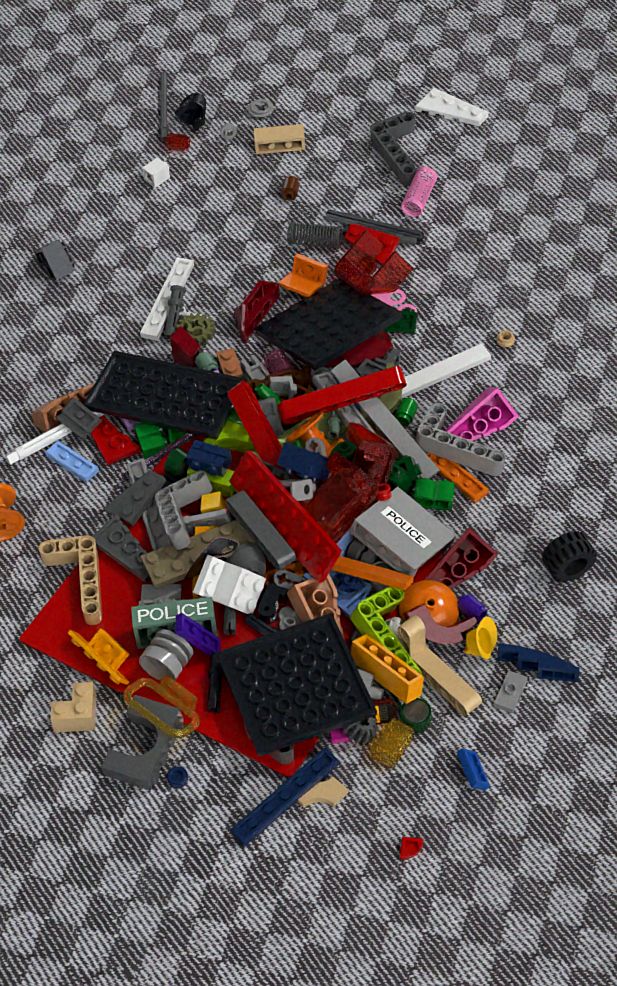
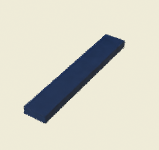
M323 748L230 829L231 834L244 847L247 846L295 804L298 799L340 764L339 760L330 751Z

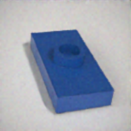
M461 748L457 755L471 788L486 791L490 784L476 751Z

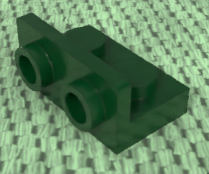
M406 308L404 311H401L402 319L382 330L383 332L415 335L418 313L414 309Z

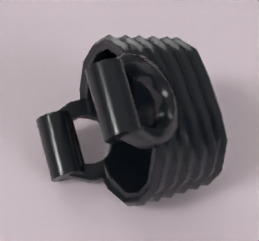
M200 93L188 95L175 111V115L182 123L193 125V129L197 131L205 124L206 98Z

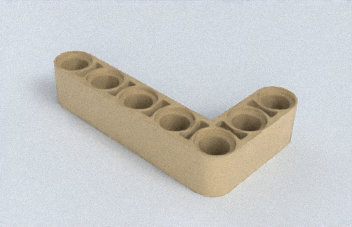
M86 535L42 542L39 545L42 562L45 565L54 566L79 562L81 604L84 619L88 625L99 624L102 621L99 560L95 539L92 536Z
M413 615L398 627V640L418 666L427 683L465 716L482 704L480 695L426 646L425 625L417 615Z

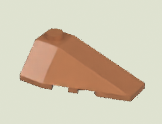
M95 383L50 400L36 408L31 413L34 425L45 433L61 424L56 416L62 413L63 408L73 397L83 404Z
M328 574L324 582H318L315 578L294 585L287 592L292 606L302 622L332 613L344 638L339 618L341 615L340 608H338L337 604L338 593L330 574Z

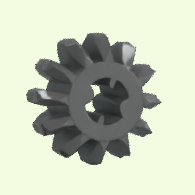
M370 717L344 726L343 734H348V740L353 739L355 744L361 742L364 745L375 737L378 731L377 719Z

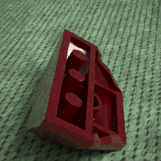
M259 280L248 295L244 296L242 303L235 308V322L243 343L249 340L255 331L254 328L259 326L280 297L279 283Z
M380 331L327 363L324 367H336L344 360L351 367L360 366L366 358L374 362L375 358L382 359L393 348V344L388 334Z

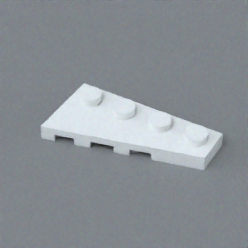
M433 88L415 106V111L417 112L423 110L434 116L440 114L450 120L451 118H457L459 122L480 126L488 118V111L436 88Z

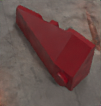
M467 528L424 580L438 581L453 589L486 569L499 553L471 528Z

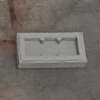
M508 670L495 699L494 707L514 713L528 677Z

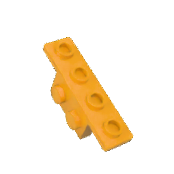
M100 628L89 643L79 633L72 630L68 631V634L72 637L71 641L78 647L82 646L85 649L84 654L92 660L95 659L98 662L96 665L104 672L108 671L111 674L109 676L111 680L117 684L121 682L127 685L129 683L118 671V668L130 654L105 630Z

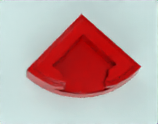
M402 837L400 860L416 856L423 847L424 839Z

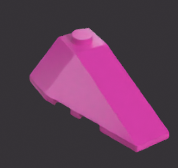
M488 387L458 416L445 432L474 441L507 428L519 416L497 387Z

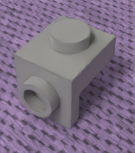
M292 376L270 377L268 388L277 395H287L288 399H291L297 394V385L293 384Z

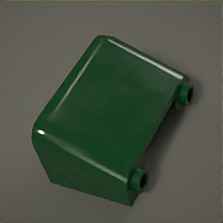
M340 442L331 451V459L334 460L332 471L354 466L363 470L365 478L378 484H389L391 487L390 491L398 486L407 495H410L414 489V482L410 480L409 474L402 467L354 444ZM354 472V475H352V476H347V475H346V477H347V478H355V476H357V473ZM336 475L334 481L340 483L341 476Z

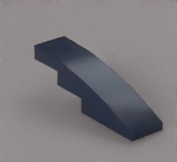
M503 643L498 645L497 661L518 663L517 670L537 671V679L568 682L579 681L580 668L561 658L522 646Z

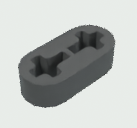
M283 569L278 570L273 575L274 585L287 588L288 591L294 586L292 585L293 582L307 581L306 578ZM285 574V579L290 580V583L283 582L280 584L277 575Z

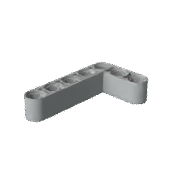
M433 403L417 430L415 441L422 450L492 476L501 475L506 459L505 454L441 430L444 425L447 408L442 403Z
M198 471L159 490L155 494L166 533L176 550L186 548L191 542L180 508L202 498V495L209 494L213 490L204 471Z

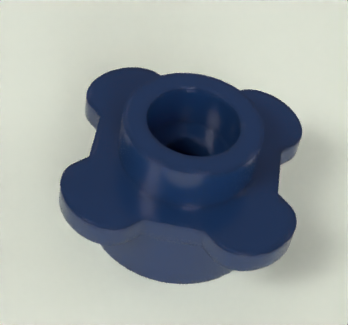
M346 574L340 575L339 579L342 583L340 589L342 591L352 593L360 588V584H358L359 577Z

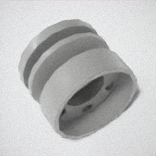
M161 629L158 630L150 642V646H147L140 656L139 663L153 678L163 683L171 684L178 678L183 670L182 667L186 666L194 653L192 647L184 638L170 630Z

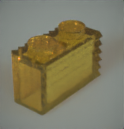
M392 718L389 724L385 723L382 726L380 737L373 739L369 749L371 750L372 759L394 769L414 739V728Z

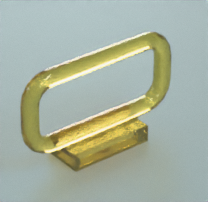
M168 675L161 679V684L149 678H141L124 690V701L172 738H184L200 724L199 715L195 712L197 697ZM142 686L150 687L176 708H179L192 721L183 729L175 730L137 702L131 695Z

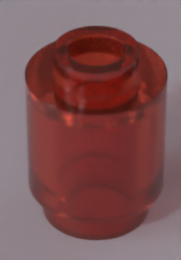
M170 133L169 136H166V146H168L169 150H189L190 137L186 136V134Z

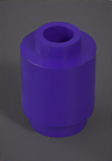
M464 594L460 597L458 609L467 617H475L477 623L486 617L488 610L485 609V605L472 594Z

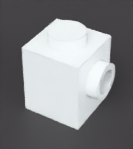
M155 158L142 167L144 180L154 188L170 178L168 164L159 158Z

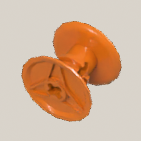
M321 411L301 424L285 441L292 442L299 437L305 443L310 438L321 439L325 444L326 456L328 457L331 455L333 448L345 440L339 438L329 444L324 437V432L321 433L315 426L323 417V412ZM315 443V446H313L312 449L315 450V448L318 447V444Z
M0 483V542L18 535L25 525L24 516L18 511L9 509L16 499L15 489L3 483Z

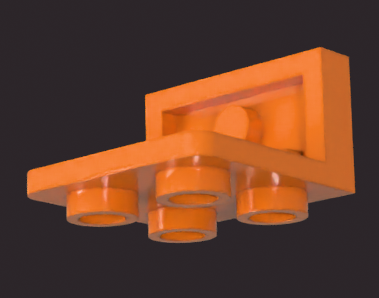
M296 254L294 256L292 272L279 281V286L296 292L303 297H309L326 284L328 265L301 254Z

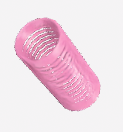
M429 167L417 169L401 204L405 214L412 217L421 215L437 180V174L433 169ZM420 172H431L433 174L431 182L423 180L426 179L424 177H427L425 175L428 174Z

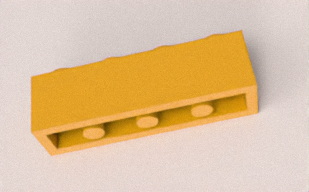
M368 634L352 641L351 656L359 668L372 674L377 682L406 704L421 696L424 677Z

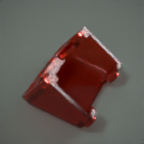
M349 422L347 438L353 443H358L351 466L363 470L364 480L355 486L329 491V494L340 512L361 515L378 502L374 498L373 488L378 484H387L396 456V450L391 443L363 425ZM354 472V475L348 476L347 478L355 479L357 473ZM341 476L333 480L335 485L341 482Z
M335 451L328 459L326 465L331 476L308 503L304 501L298 502L337 544L351 528L354 520L375 499L379 492V486L361 468Z

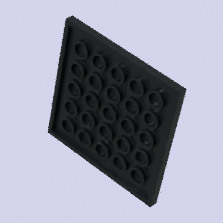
M338 278L327 286L319 288L311 296L304 297L300 302L291 305L283 312L277 313L271 319L262 322L254 329L258 336L316 371L402 319L403 316L402 312Z
M332 613L216 652L258 757L377 715L375 705Z

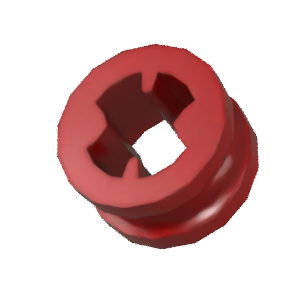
M383 483L374 486V498L378 501L391 498L390 485Z

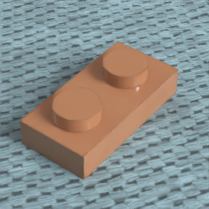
M234 348L216 352L223 374L243 378Z

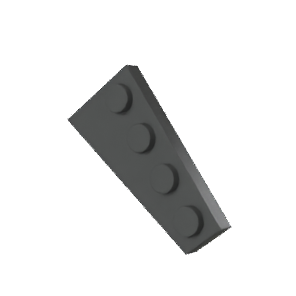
M116 514L92 535L96 546L144 583H147L150 577L140 557L146 554L147 551L140 546L139 541L132 536L130 530L121 522Z

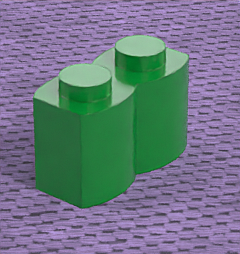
M142 422L134 424L136 437L142 449L144 459L166 454L165 448L168 447L166 437L161 435L164 434L162 427Z
M428 478L417 479L414 500L424 509L452 510L455 483L447 480L435 482Z

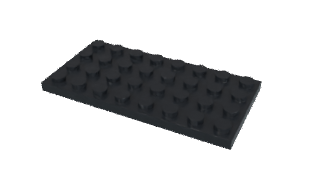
M114 350L83 405L93 412L217 440L234 409L228 396V391L242 380L246 381V379Z

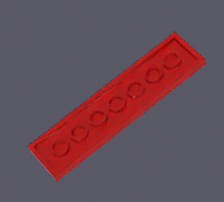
M246 451L229 482L238 492L243 490L292 548L296 558L318 582H324L342 550L252 451Z

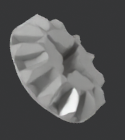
M266 99L255 100L248 106L249 115L252 118L257 117L258 120L260 118L266 119V116L271 117V114L274 112L273 103Z

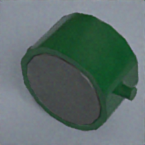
M181 448L173 450L164 464L165 472L178 480L187 477L189 467L186 457L188 452Z
M416 698L408 704H402L400 710L402 727L414 734L423 733L430 727L432 711L426 700Z

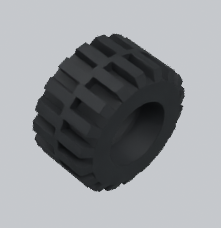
M571 531L555 538L547 545L541 556L546 568L557 582H567L579 578L597 560V553L584 533L579 531Z

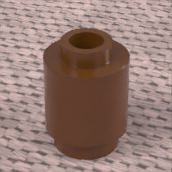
M288 176L283 180L280 194L285 200L292 201L297 197L300 184L295 176Z

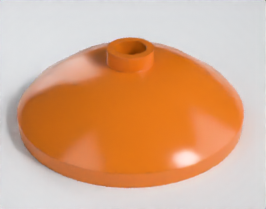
M423 580L412 584L405 590L404 598L399 604L400 617L404 622L406 619L403 613L420 604H426L432 619L440 626L448 627L457 622L459 616L458 599L454 592L445 584L434 580ZM432 601L434 605L430 606L427 602Z

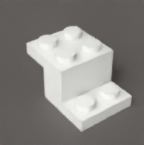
M207 555L193 593L206 598L212 597L214 602L249 614L253 613L256 608L266 578Z

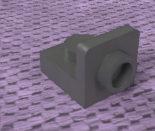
M393 348L390 354L386 355L385 360L375 358L374 362L385 368L386 363H394V367L399 366L401 362L400 350Z

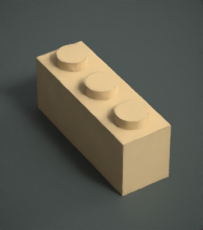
M303 124L254 128L256 154L305 150Z

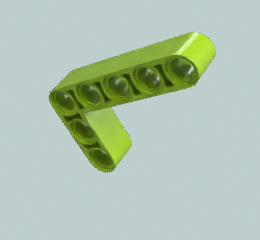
M390 586L361 601L351 613V620L361 635H370L422 675L418 666L381 617L393 611L404 598L403 590Z

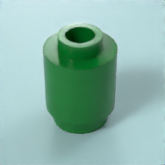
M412 398L401 399L395 417L402 426H408L413 421L418 404Z

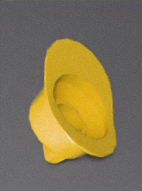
M484 617L477 628L467 633L464 649L466 654L483 657L485 660L490 658L497 642V628L492 618Z

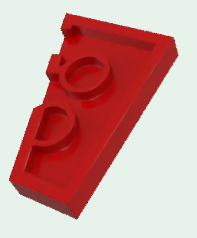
M353 223L350 224L345 234V241L368 254L372 260L381 263L385 269H387L400 241L397 236Z
M99 417L102 421L90 435L107 466L142 452L141 447L138 444H134L126 434L123 435L119 432L117 427L105 417Z

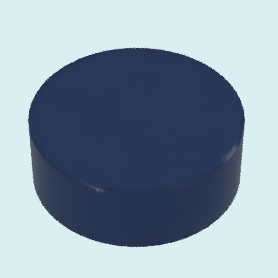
M178 766L171 768L167 773L168 784L175 789L184 787L188 783L187 771L183 767Z

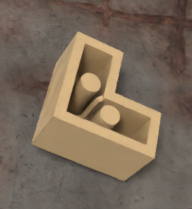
M93 682L73 683L72 701L51 702L50 720L54 732L95 730L96 691Z

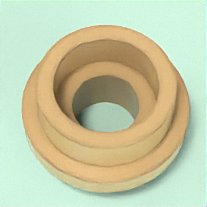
M501 331L497 336V343L502 347H510L515 342V337L511 331Z

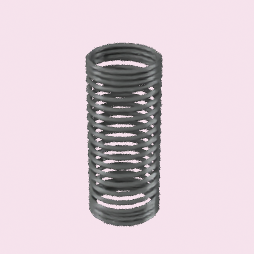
M289 223L287 231L288 244L314 245V247L323 246V248L329 247L333 249H339L341 246V227L335 228L333 226L332 228V226L326 227L325 225Z

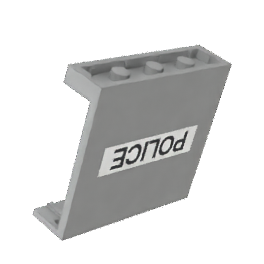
M397 486L391 491V498L378 501L354 520L349 532L395 571L415 576L418 568L446 546L449 549L457 535Z

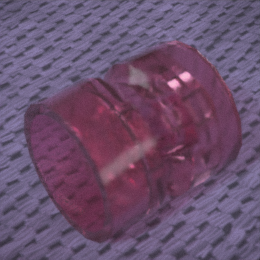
M282 350L272 351L265 357L264 365L271 374L295 369Z

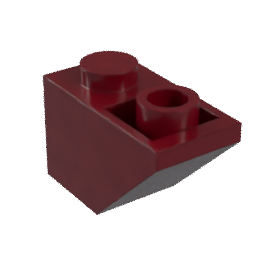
M179 326L170 336L174 363L195 367V358L201 353L200 345L183 327Z

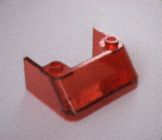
M365 230L336 264L334 272L361 295L395 292L414 268L394 251L377 272L371 276L377 269V262L374 259L385 246L368 230Z

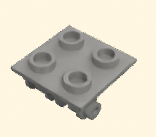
M142 584L139 605L181 600L182 584H169L155 589L153 584Z

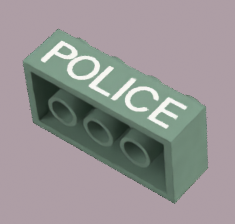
M200 597L191 600L183 599L175 602H160L158 604L131 607L132 624L138 649L150 646V642L158 630L165 629L175 633L176 615L180 613L185 614L217 636L212 597Z

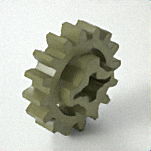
M199 312L195 316L193 313H190V317L184 315V320L179 319V324L176 325V329L179 326L183 327L200 346L202 342L208 344L207 339L212 340V335H215V325L212 322V318H207L206 314L200 316Z

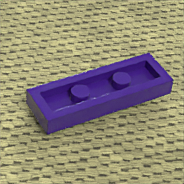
M180 613L176 615V634L209 656L220 651L221 639L185 614Z

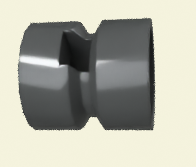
M357 538L350 544L346 554V558L371 565L382 561L379 556Z

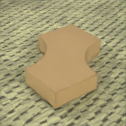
M332 777L327 781L317 783L298 799L297 803L303 808L307 807L308 804L316 802L327 803L334 807L349 792L343 784Z

